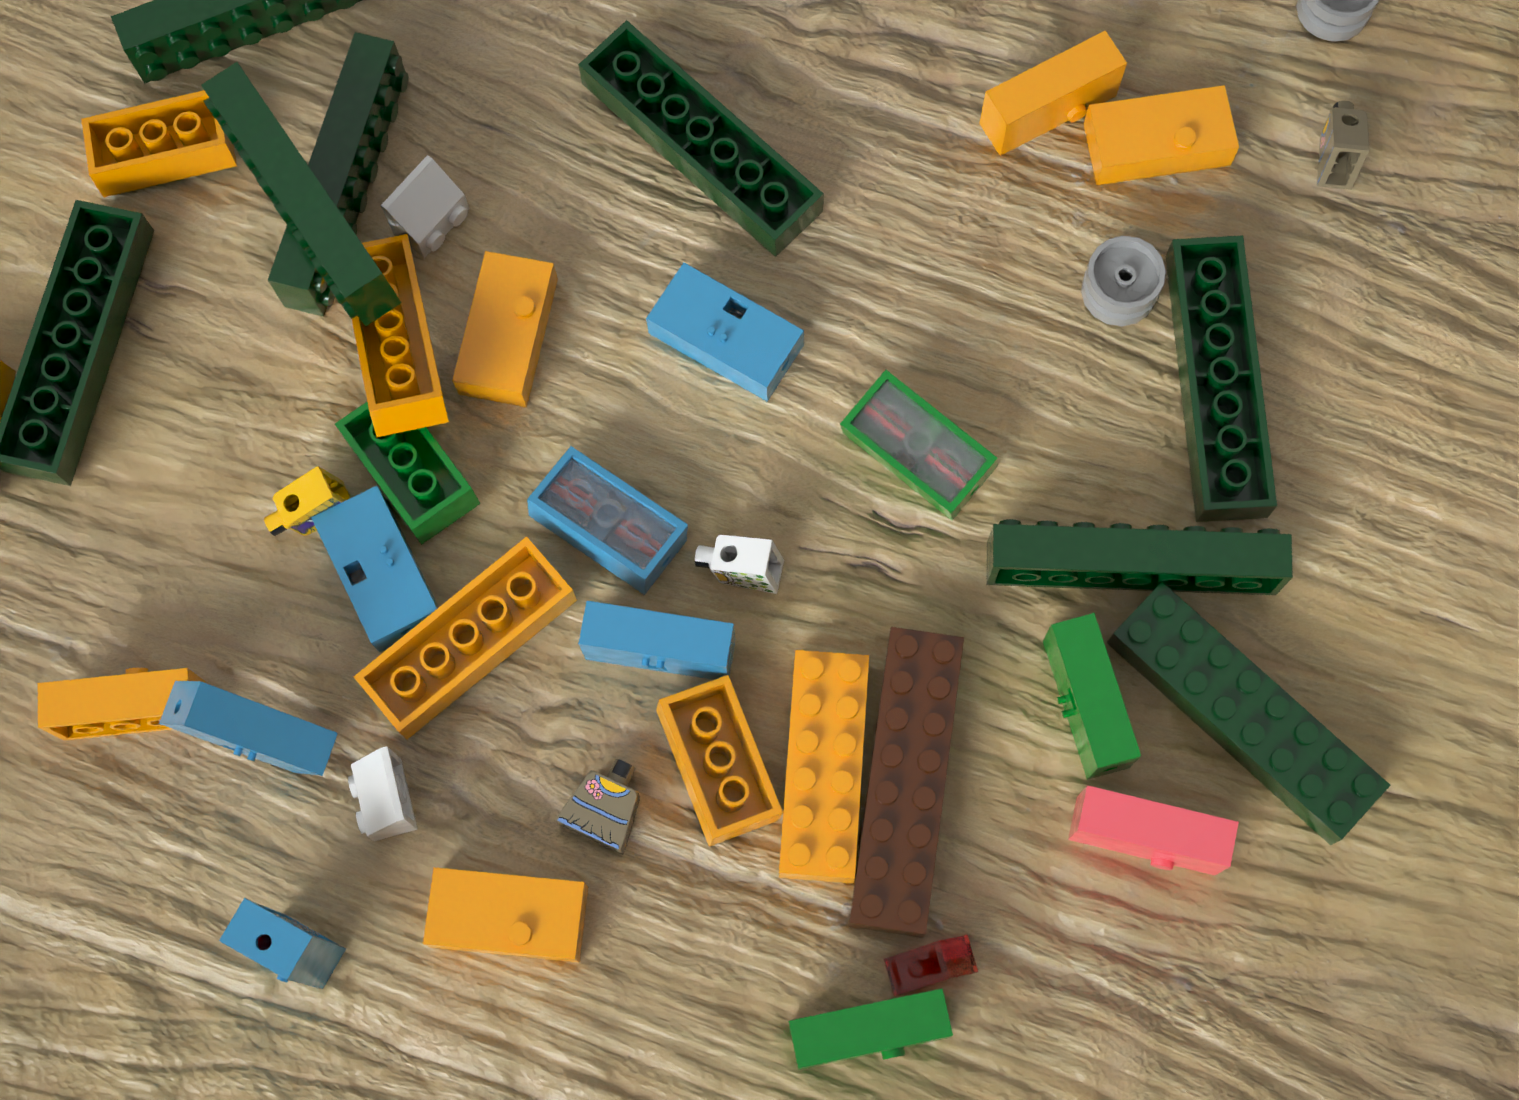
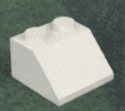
M428 155L381 205L395 236L408 234L411 248L424 258L443 244L445 235L453 226H459L465 220L470 209L465 194Z
M386 746L352 763L353 775L348 776V783L353 798L358 797L361 811L356 812V819L361 834L366 833L368 838L377 841L417 830L401 758Z

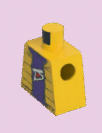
M317 466L273 495V500L278 510L264 517V522L273 536L287 529L306 536L317 531L311 517L350 499L351 496L343 480Z

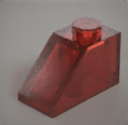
M968 935L939 940L884 959L894 996L938 985L978 972Z

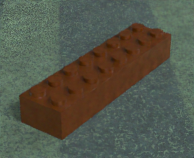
M897 627L890 628L848 927L923 938L926 935L964 637Z

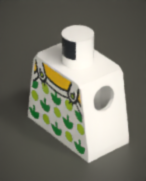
M718 535L715 547L701 545L697 547L695 566L711 569L720 583L774 594L778 592L784 559L773 540Z

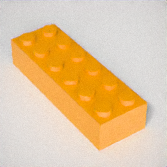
M408 234L362 243L402 302L366 327L358 316L352 319L369 412L376 436L381 437L449 422Z
M526 536L353 677L396 730L408 740L577 601L573 589Z
M795 650L779 878L854 883L869 655Z

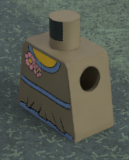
M1339 101L1333 105V109H1331L1322 130L1319 144L1317 186L1352 190L1369 153L1367 113L1364 110L1354 109V104L1350 101ZM1339 151L1345 152V155L1339 158Z
M615 759L607 777L591 770L561 810L556 821L559 825L623 855L640 801L639 793L627 787L636 768L625 761Z

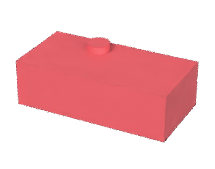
M1087 785L1077 796L1068 840L1151 860L1150 865L1159 869L1173 870V866H1178L1210 875H1217L1231 866L1239 822Z

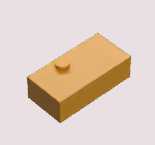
M1105 30L987 90L979 124L1001 156L1067 121L1073 123L1080 120L1087 114L1089 105L1104 103L1116 97L1127 62Z
M1225 85L1089 105L1084 120V129L1096 185L1231 166L1239 149Z
M205 90L81 119L89 176L103 198L237 166L234 145L203 102L209 98Z
M485 251L452 379L459 395L527 408L558 282L554 263Z
M129 668L122 675L37 683L38 728L62 740L171 730L172 728L160 725L159 722L174 682H207L188 668L148 672L147 668Z
M729 675L659 699L656 711L708 846H713L778 821L783 811Z
M433 867L423 944L430 948L580 962L589 887L585 882Z

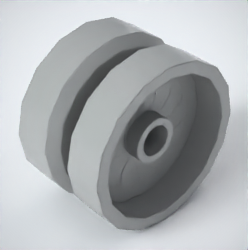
M1298 0L1296 7L1299 20L1307 31L1320 39L1334 42L1348 40L1358 35L1367 25L1372 12L1380 0Z
M1120 236L1110 238L1099 245L1088 262L1082 282L1081 293L1087 309L1095 318L1109 325L1127 326L1136 324L1144 319L1153 309L1164 286L1166 269L1162 256L1153 245L1137 237Z

